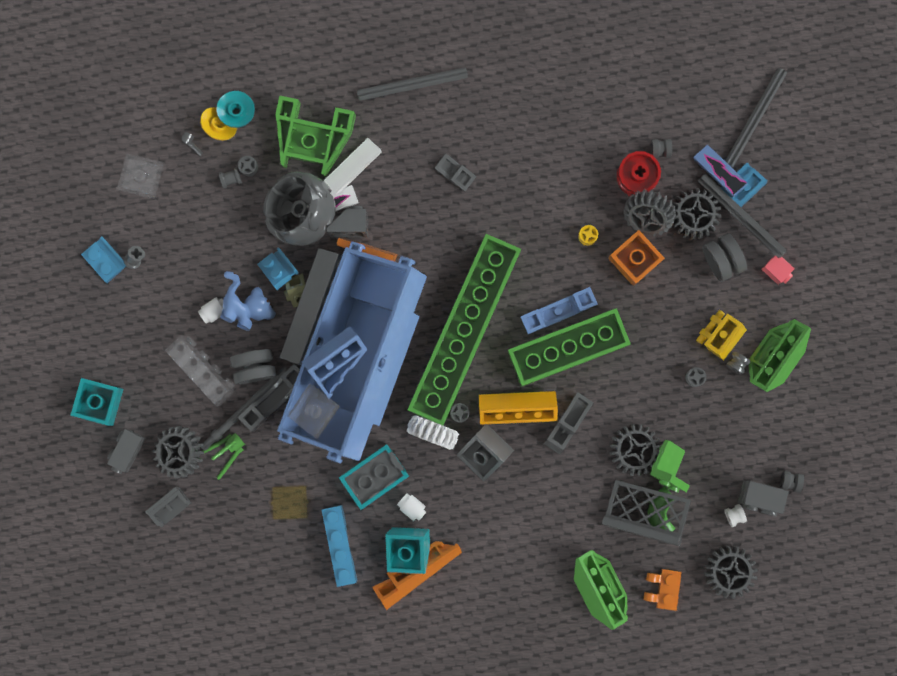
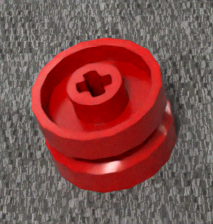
M636 151L628 154L622 160L617 170L619 188L630 196L635 194L637 190L642 192L646 189L647 192H650L658 184L661 177V167L658 160L652 154L645 151Z

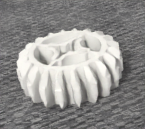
M416 415L412 416L407 425V432L447 449H453L458 440L459 434L457 431Z

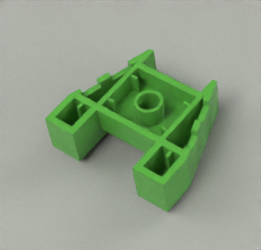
M279 96L276 121L281 166L287 169L289 158L323 165L321 174L326 177L352 135L356 118L355 112L335 108L332 126L298 119L300 101L294 98Z

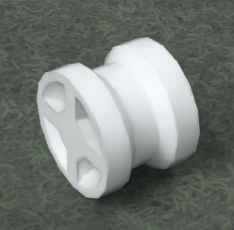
M740 504L735 505L732 509L727 508L724 510L731 527H735L740 522H747L746 515Z

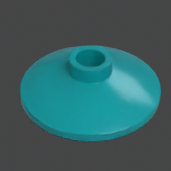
M231 91L224 94L217 103V115L221 122L229 127L239 128L247 125L255 113L252 99L240 91ZM239 109L240 112L238 114H234L233 110Z

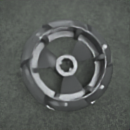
M290 172L283 175L268 191L264 201L263 213L266 216L265 223L268 230L278 240L293 246H305L317 242L324 236L327 227L334 219L335 199L331 195L332 190L325 181L308 172ZM303 191L302 199L293 204L292 201L295 200V197ZM291 212L295 217L300 218L299 226L293 230L289 228L290 223L287 218V214Z

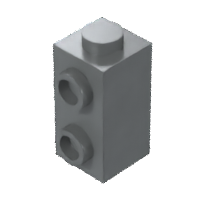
M125 429L124 432L121 431L116 439L118 443L115 449H111L107 457L109 459L107 464L112 466L111 470L119 474L129 472L146 438L129 429Z

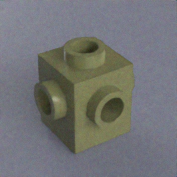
M303 274L293 276L285 284V297L287 301H291L293 308L298 307L306 285Z

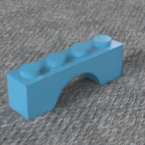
M343 506L322 509L336 585L339 587L357 583L358 580L350 551Z

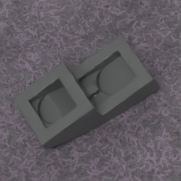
M446 153L433 168L464 192L476 178L472 172L457 163Z

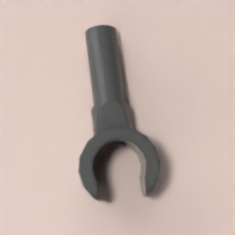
M185 132L182 136L183 143L190 146L201 156L203 152L192 143L194 136Z

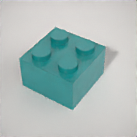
M81 378L71 416L113 426L124 389Z

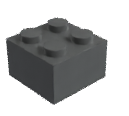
M743 480L738 503L743 504L742 508L758 511L759 508L763 514L777 516V513H784L789 491Z

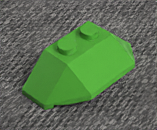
M793 319L789 323L770 329L749 359L751 361L749 364L750 382L766 392L782 385L804 355L811 328Z
M593 550L576 558L574 581L591 615L611 630L628 621L626 615L627 595L610 561L596 554Z

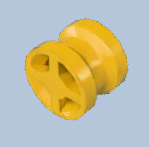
M592 225L582 227L578 235L579 241L586 246L594 244L598 238V230Z

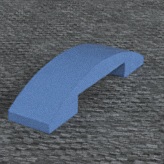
M588 287L569 297L525 314L520 318L527 334H531L596 306L598 303L591 288Z

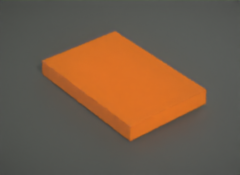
M342 237L338 238L336 245L349 248L351 241L360 242ZM360 243L366 247L365 250L362 249V252L396 261L398 254Z

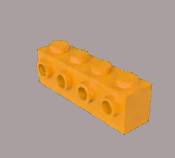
M556 391L479 395L480 425L557 421L558 405Z

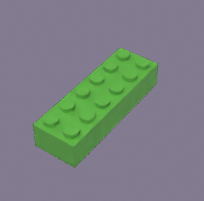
M616 308L511 348L507 352L519 383L523 387L627 347L631 343Z

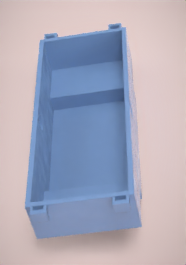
M351 241L349 248L345 247L304 359L349 326L358 335L367 350L353 369H349L343 377V382L336 386L330 398L326 396L302 363L277 430L280 432L278 440L293 444L292 438L294 437L328 450L327 458L339 463L342 462L341 456L360 461L372 425L380 426L420 317L414 314L427 278V276L411 267L412 264H415V261L401 256L397 263L362 252V249L365 250L366 248L364 245ZM320 337V343L317 346L316 341Z

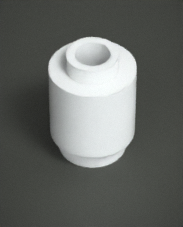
M215 297L198 311L206 324L220 318L223 310V299Z
M408 493L397 504L400 507L399 510L412 521L415 519L419 521L426 513L424 510L426 506Z

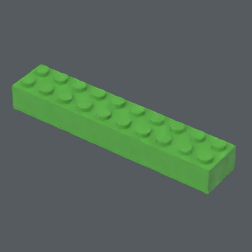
M488 234L485 235L408 407V411L444 426L519 257L520 248Z

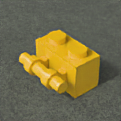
M718 310L715 315L711 316V321L706 328H702L699 332L700 335L696 341L700 344L705 342L706 348L724 361L747 329L728 313L724 317L725 313Z

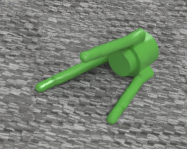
M236 433L233 435L229 434L226 438L211 445L204 451L206 453L225 443L226 446L211 458L212 460L221 456L228 449L231 452L235 451L217 476L218 480L221 479L236 457L243 451L242 447L245 443Z

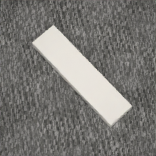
M367 138L324 180L332 190L331 195L333 198L344 190L382 153L381 149L370 139Z

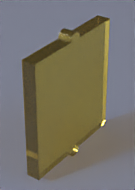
M306 486L273 487V502H271V505H273V519L307 518V504L309 501L307 500Z

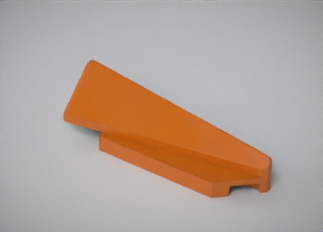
M439 541L430 544L425 574L388 572L387 575L390 579L372 587L385 609L388 610L461 554L460 546L458 544L446 545Z

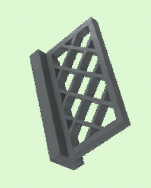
M615 480L606 516L603 518L602 524L610 528L680 547L691 500ZM619 485L626 487L630 493L622 499L617 494ZM640 491L645 492L649 499L639 504L634 495ZM659 496L664 497L667 504L657 509L653 500ZM632 497L637 506L627 511L622 502ZM678 501L684 502V511L676 514L671 505ZM651 502L655 511L645 516L641 507ZM620 504L625 513L618 517L611 515L613 507ZM670 507L674 516L664 521L659 512ZM639 509L644 518L637 522L632 521L629 514ZM658 514L662 523L656 527L651 526L648 518ZM677 519L680 525L678 533L670 531L666 524Z

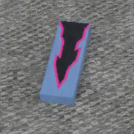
M706 145L694 156V160L733 198L748 185L710 146Z

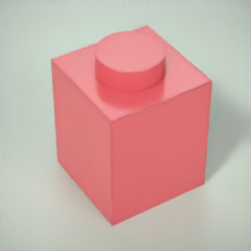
M774 255L762 270L775 283L780 284L782 282L787 283L792 278L791 272L794 268L783 257L777 258Z

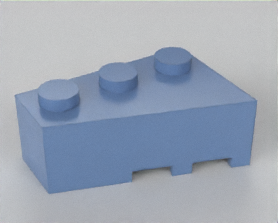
M349 326L304 359L302 363L326 396L330 398L333 395V390L338 384L343 382V377L350 368L353 369L367 348Z

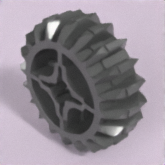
M690 188L687 194L682 191L680 193L681 197L676 196V202H672L676 212L674 220L676 223L672 227H680L677 231L678 234L685 231L684 238H687L689 233L691 234V240L695 239L696 234L699 239L703 238V234L708 237L710 235L709 231L714 232L716 230L713 225L718 226L720 223L716 219L721 218V214L716 212L720 211L721 207L714 206L718 203V200L711 201L713 194H710L708 197L705 196L706 190L700 194L699 188H696L694 193ZM693 199L691 208L681 210L684 202ZM700 201L706 204L709 212L701 208ZM694 209L696 210V213L699 214L696 217V220L694 214H691L694 211ZM681 216L689 219L691 227L683 222ZM710 218L705 227L697 228L700 219Z
M646 189L642 192L637 190L635 194H631L628 200H626L623 210L627 226H632L633 230H640L646 236L652 234L655 237L657 233L662 235L664 232H667L673 225L676 217L675 206L672 205V200H667V195L661 196L660 191L654 193L653 189L650 192H647Z
M631 424L630 431L624 426V434L618 430L617 434L620 437H612V440L617 442L616 444H610L611 448H615V451H611L610 455L616 454V458H613L612 462H620L616 466L617 469L624 466L622 473H626L630 469V476L634 475L635 470L637 476H641L642 469L645 474H648L647 467L652 469V462L655 463L657 460L655 456L659 455L656 449H660L662 445H655V442H658L660 439L652 438L655 435L654 431L648 434L649 427H645L642 431V424H638L637 430H635L634 424ZM631 434H640L648 441L639 444L635 438L633 439ZM627 438L629 447L621 454V444ZM633 445H635L636 447H642L640 448V451H638L640 452L638 455L636 453H630L627 455V453L631 452V449H633ZM651 446V455L645 463L643 452ZM633 456L640 466H631L624 459Z
M177 426L176 428L169 427V430L162 431L163 436H157L159 442L154 443L157 450L152 452L157 455L153 460L158 461L157 468L162 467L161 473H167L168 477L184 478L188 474H193L194 469L200 468L197 462L203 461L200 455H203L205 452L200 451L203 444H198L200 437H194L195 431L189 432L188 427L182 428V426ZM177 436L183 438L181 442H171ZM179 461L186 463L180 468L174 466Z
M726 546V552L720 547V554L715 551L712 552L713 556L716 557L715 559L707 558L708 561L712 562L711 566L705 564V568L710 569V572H704V575L711 576V578L706 580V583H714L710 589L715 590L718 588L716 594L721 595L723 592L724 598H728L730 593L731 598L735 599L736 592L739 597H743L742 590L749 593L750 591L747 586L754 587V584L750 582L751 579L757 580V577L752 575V573L758 572V569L751 568L756 562L749 561L752 556L751 554L745 555L746 550L741 549L738 553L739 548L737 546H734L733 550H731V546ZM731 556L726 566H718L722 559ZM737 557L744 563L746 573L738 569ZM731 569H732V570H734L735 572L740 573V574H739V575H738V574H734V575L731 574V576L728 577L729 574H727V572H724V571H722V570H731ZM716 572L724 575V587L718 582ZM744 578L740 585L731 588L735 579Z

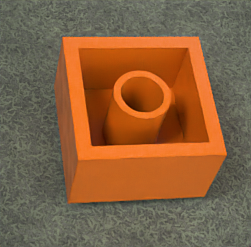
M640 230L634 233L608 257L633 287L665 259Z

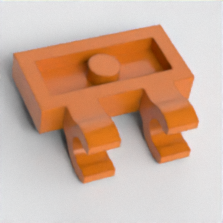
M661 569V574L647 573L646 580L659 583L658 594L644 592L643 600L657 602L656 608L677 611L682 572Z

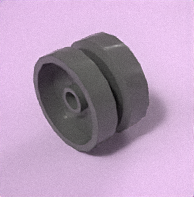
M726 233L720 236L717 243L710 241L702 246L708 265L714 276L721 283L730 279L732 272L738 275L747 270V263L743 252L731 234Z
M253 350L230 357L232 368H244V370L233 374L235 385L248 384L276 377L275 366L263 365L273 360L272 350Z

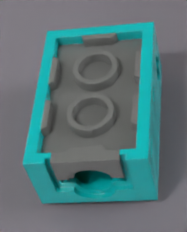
M386 444L343 474L339 479L360 510H362L408 478L409 474L389 445Z

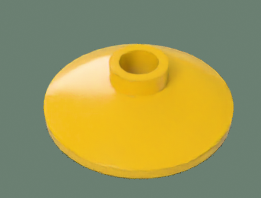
M217 107L208 108L201 115V126L210 137L224 141L231 139L235 135L237 128L229 127L221 122L217 115Z

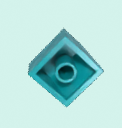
M392 527L386 533L387 572L426 573L430 551L429 529Z

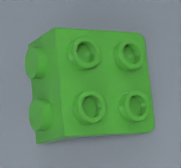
M665 440L660 447L659 455L652 466L650 475L660 480L659 483L668 487V489L678 493L679 490L687 492L690 485L675 477L685 450L671 441Z

